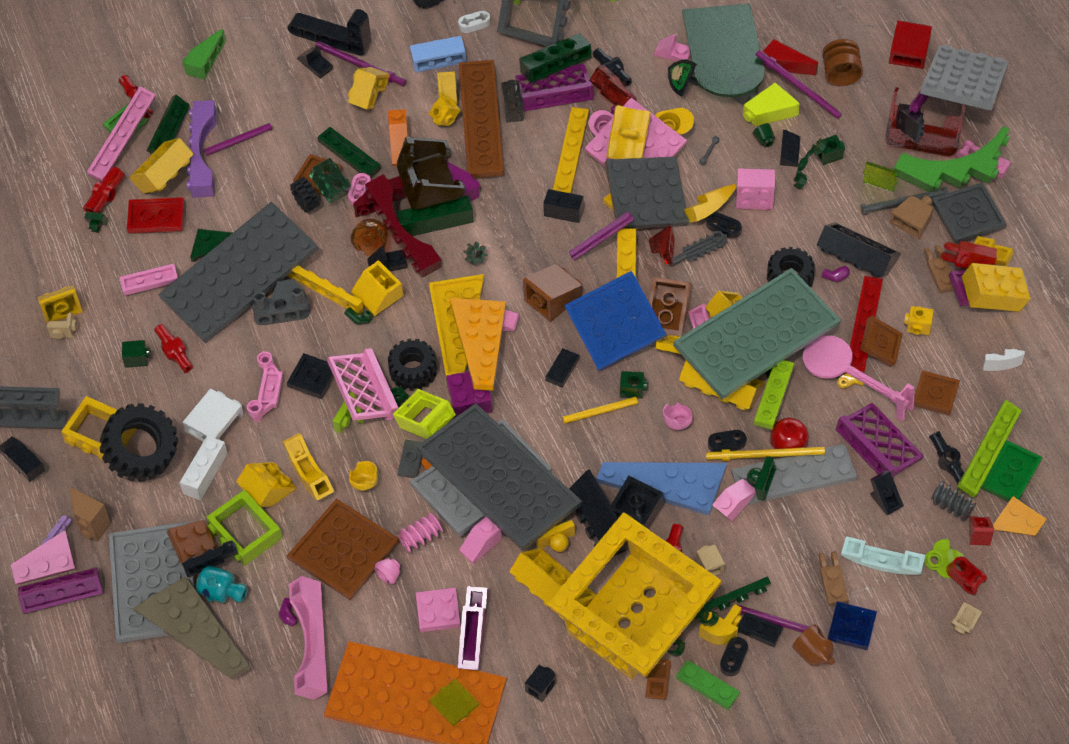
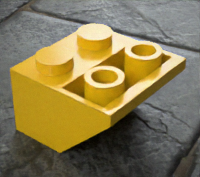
M378 260L362 272L351 290V294L358 296L362 300L363 306L371 311L375 317L403 297L402 283Z
M274 462L249 463L236 481L260 507L273 506L296 489L291 479L284 475L279 466Z

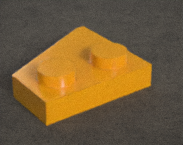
M1012 497L993 524L994 531L999 530L1035 536L1047 519L1015 497Z

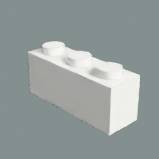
M207 435L180 481L184 495L201 501L228 454L224 441Z

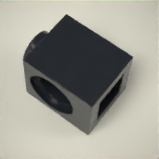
M539 664L526 680L525 692L543 702L556 685L555 672L549 667L544 668Z

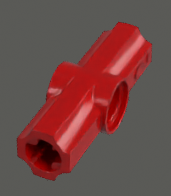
M115 166L110 168L103 180L95 183L92 195L83 207L84 212L100 213L107 202L114 200L116 189L125 177L124 172L120 168Z

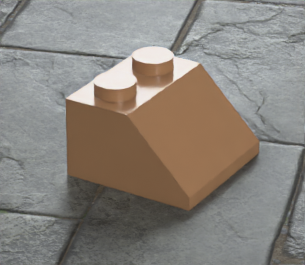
M71 487L69 492L80 533L84 538L88 540L93 539L98 542L111 524L105 505Z

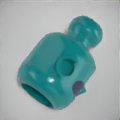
M215 566L204 567L196 583L198 594L205 597L210 603L212 601L225 603L229 597L235 602H243L248 591L246 585L242 583L235 584V578L231 572Z

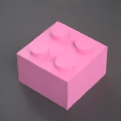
M738 169L736 208L773 210L775 170Z

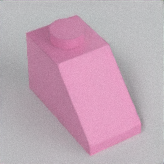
M742 478L726 488L712 505L733 522L755 496V488Z
M485 517L472 528L459 552L474 564L502 540V532Z

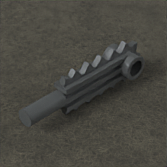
M721 231L713 232L711 236L706 235L705 239L700 238L699 242L693 241V245L687 244L686 247H682L683 253L668 259L667 262L671 267L686 259L692 262L697 260L699 256L704 257V254H710L711 250L717 251V248H723V245L728 243L726 240L727 235Z

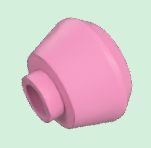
M387 558L375 563L374 570L386 584H394L400 574V565L395 559L390 560Z

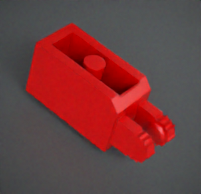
M961 241L959 244L946 242L944 248L957 253L956 255L946 252L941 254L943 260L955 263V266L968 269L972 263L995 265L997 260V249L966 241Z

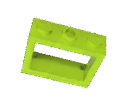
M245 489L206 517L208 529L212 535L216 534L219 537L218 540L221 545L233 540L238 554L232 557L237 562L240 561L244 566L282 539L280 528ZM241 507H244L266 531L265 534L244 549L220 524Z

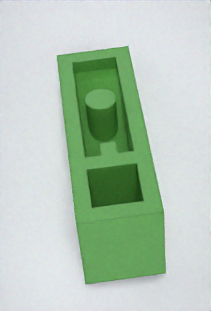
M218 30L190 50L187 57L183 59L186 75L206 79L226 42L224 30Z

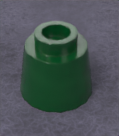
M769 123L762 124L754 129L752 134L762 146L769 147L774 143L775 136Z

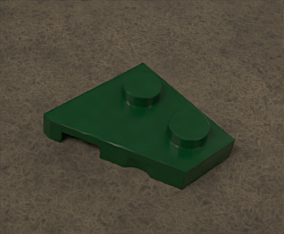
M198 229L190 256L191 262H196L197 258L207 255L233 232Z

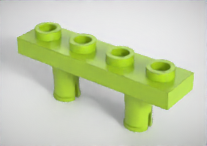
M783 360L772 367L754 419V425L773 430L794 369L793 362Z

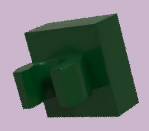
M87 211L85 213L84 219L90 223L89 229H91V232L99 233L100 225L107 226L108 218L104 214Z

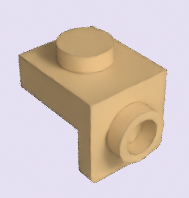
M68 313L67 321H48L47 330L50 338H73L74 331L77 330V320L74 319L72 313Z
M964 602L956 617L951 621L955 625L953 629L962 634H965L966 631L971 634L983 612Z

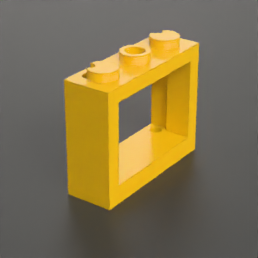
M86 396L61 431L64 442L71 447L76 446L87 454L92 453L103 461L104 453H100L99 448L101 443L76 433V431L88 414L108 421L109 417L115 414L117 409ZM129 429L122 433L121 441L124 447L137 429Z

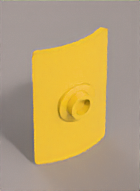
M619 105L615 106L607 158H643L650 111Z

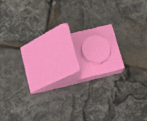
M673 34L659 41L654 55L676 62L684 59L689 60L693 47L676 43L677 34Z

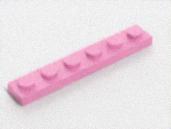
M141 86L138 88L89 167L87 175L99 181L103 180L119 158L154 101L156 94Z

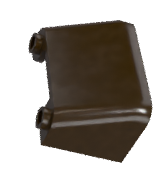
M405 138L397 160V170L411 209H425L459 199L464 195L465 185L461 180L453 181L447 165V161L452 153L447 140Z

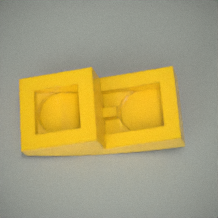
M977 236L974 244L997 249L995 264L1007 266L1014 255L1013 248L996 245L994 239Z

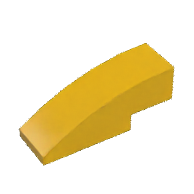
M736 183L697 196L698 204L684 209L689 223L706 218L718 210L736 189Z

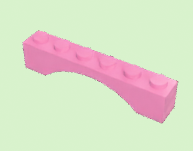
M301 576L289 584L290 603L300 620L305 641L303 661L299 670L294 675L295 695L315 700L327 693L321 582Z

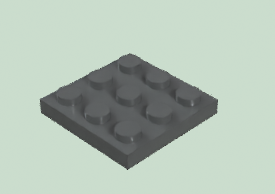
M983 182L932 198V204L956 244L1006 228L1007 223Z

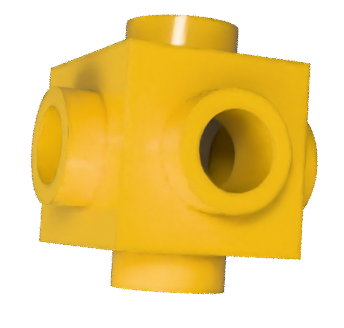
M439 97L428 114L433 118L432 121L436 125L450 126L461 109L450 98Z
M911 306L910 313L905 314L904 324L908 325L907 332L916 335H930L934 309Z

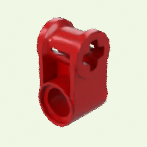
M959 556L946 567L947 575L970 595H975L978 587L987 581L985 573L975 567L965 557ZM955 565H958L961 571L957 570Z

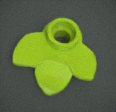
M941 539L934 544L931 551L927 552L924 563L928 569L936 570L941 577L952 579L947 575L946 567L959 556L964 557V554L950 549L949 539ZM936 558L937 563L933 564L930 559Z

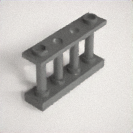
M0 386V407H10V409H0V427L63 429L66 425L68 411L57 410L61 393L60 389ZM38 408H48L49 410H38Z

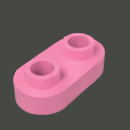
M359 173L353 177L348 192V199L351 205L357 200L356 198L364 194L365 184L371 181L369 175Z

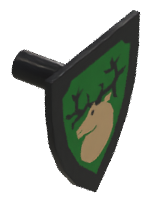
M684 59L674 62L668 67L669 84L672 90L680 96H683L688 83L696 86L700 84V79L692 76L697 65L695 62Z

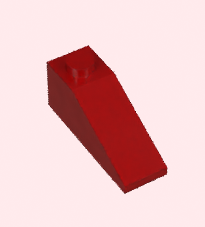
M775 39L763 50V53L777 60V63L789 73L814 76L817 74L818 61Z

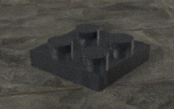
M303 353L287 381V387L322 399L334 375L327 361Z

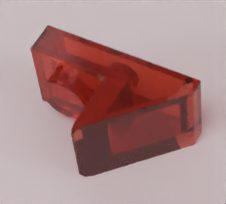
M672 225L649 239L651 252L659 253L660 257L664 258L665 264L673 263L675 237Z

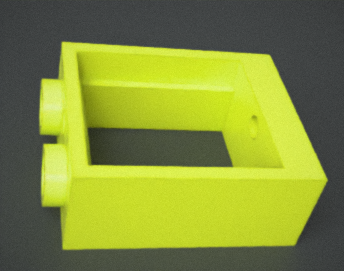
M420 389L415 391L393 413L401 429L425 439L444 427L456 415L449 401ZM425 407L432 409L420 423L413 420Z

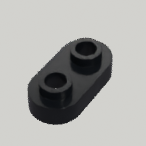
M714 212L706 218V226L711 231H721L729 238L738 237L741 233V223L734 218L719 212Z
M741 430L713 433L708 438V448L711 452H722L723 449H730V451L741 450L746 446L747 437Z
M734 637L729 640L720 661V670L724 675L731 677L740 672L748 652V643L745 639ZM739 644L741 647L736 648L734 645ZM733 662L734 665H728L727 663Z

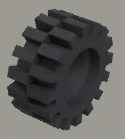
M302 177L290 185L295 201H297V204L304 212L308 213L320 205L318 194L314 191V187L311 186L308 179Z

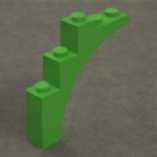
M1003 126L987 145L972 154L957 159L933 161L915 158L902 153L894 166L893 175L927 192L934 191L935 189L938 190L943 181L961 189L963 184L969 182L971 176L989 184L999 174L998 159L1002 153L1000 150L1002 146L1006 147L1010 140L1008 136L1010 129Z

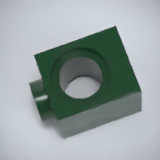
M837 135L822 139L826 142L824 151L818 155L822 165L843 159L845 145L842 140H839Z
M621 371L620 398L636 396L643 399V391H647L648 380H644V372Z

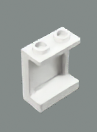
M210 388L183 421L185 432L203 442L207 435L220 440L221 435L237 416L242 418L244 415L242 405L235 399L227 398L222 392H216Z

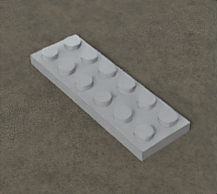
M845 444L825 448V455L787 456L774 459L776 471L765 501L856 481L857 476ZM764 462L731 469L734 483L742 478L748 483V471L754 467L762 469ZM755 494V496L749 501L747 505L763 501L758 500L757 495Z

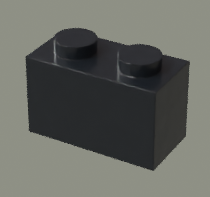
M548 189L543 202L544 216L580 223L584 210V196Z

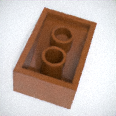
M653 277L649 303L666 335L682 336L693 285L690 282Z

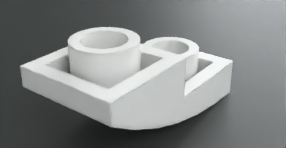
M1005 349L1004 355L995 353L985 354L983 371L1006 370L1022 365L1025 351Z

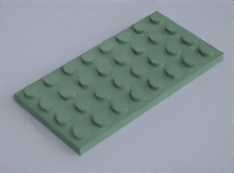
M790 268L674 341L673 346L723 400L838 326L841 319Z

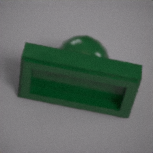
M766 456L762 469L754 467L747 473V481L755 487L758 500L765 501L776 471L773 457Z

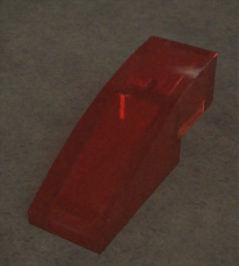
M605 65L596 68L589 82L601 90V95L614 105L624 106L630 98L637 101L630 89Z

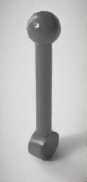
M714 136L712 138L711 146L705 156L699 161L701 165L706 164V159L713 147L719 143V137Z

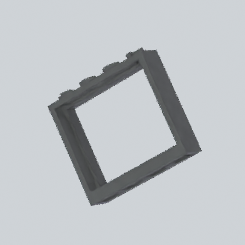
M502 0L497 32L545 46H550L563 40L565 36L563 29L568 20L566 12L570 8V0L558 1L552 37L510 26L514 0Z

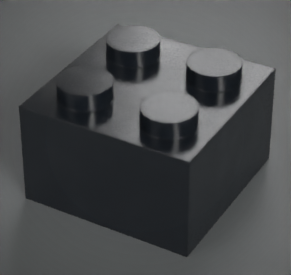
M628 475L611 506L618 518L624 512L649 529L664 504L665 498L663 492Z

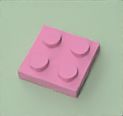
M456 588L416 593L420 632L461 627Z

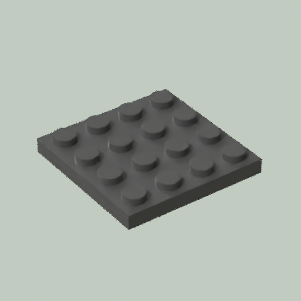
M676 157L606 159L605 167L615 220L626 212L631 213L634 219L622 229L687 226L689 224V219L684 211L686 204Z

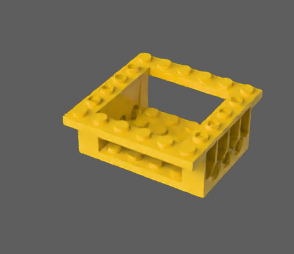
M623 512L547 603V606L564 619L569 635L631 680L637 673L646 678L722 584V580ZM627 541L630 555L588 606L585 607L576 601L624 542ZM648 589H652L656 592L655 595L651 598H648L644 595L645 591ZM639 604L643 607V610L639 613L632 611L634 605ZM622 620H628L630 626L628 628H621L619 623Z

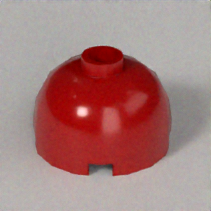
M783 418L776 422L773 430H771L770 445H772L773 449L807 448L809 441L807 427L796 418Z

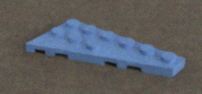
M603 462L596 480L597 483L621 489L629 475L663 492L665 503L710 515L713 507L712 504L716 499L727 468V463Z

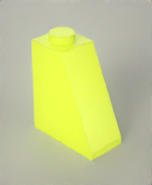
M773 83L744 104L743 117L754 126L784 120L799 115L800 103L778 84Z

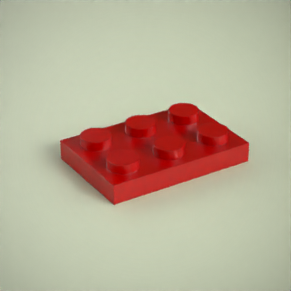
M184 198L129 200L127 232L183 231Z

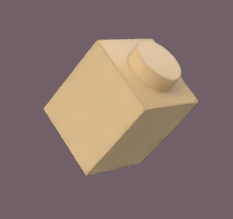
M715 544L711 546L706 545L697 550L696 561L700 566L715 576L724 574L725 563Z

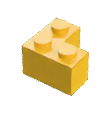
M373 67L358 68L353 75L354 83L348 93V103L364 109H373L378 92L386 90L390 74Z

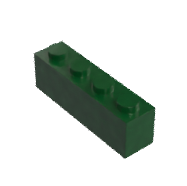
M468 195L421 210L409 208L397 211L399 223L411 236L474 223L473 209Z

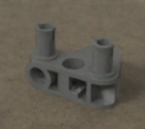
M295 279L277 281L271 298L266 299L265 293L261 291L253 295L255 301L252 307L254 322L258 325L303 320L310 315L309 300L303 292V288L298 285Z

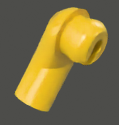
M847 373L837 381L838 386L842 389L848 388L853 384L864 385V383Z

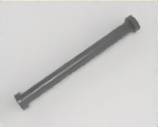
M942 187L940 190L912 196L920 200L924 196H929L932 199L947 194L948 189L947 187ZM910 196L868 205L865 203L861 204L862 215H866L867 212L899 206Z

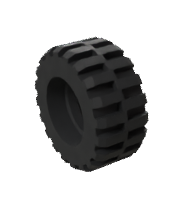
M138 403L137 407H134V404L127 405L125 409L121 407L115 414L109 417L100 437L101 445L99 447L100 453H104L102 459L104 463L110 464L108 468L112 472L114 470L118 472L117 476L120 478L126 476L128 481H134L135 478H138L139 482L145 481L147 477L150 480L154 479L158 474L161 475L176 453V446L178 444V437L175 436L177 433L176 427H171L172 420L170 417L165 418V412L162 410L159 412L154 410L155 406L149 405V407H144V403ZM129 429L144 430L154 439L156 451L149 456H136L127 451L123 446L121 435Z

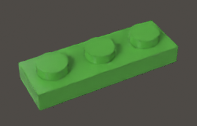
M689 660L685 662L676 675L677 680L728 711L740 695V691Z

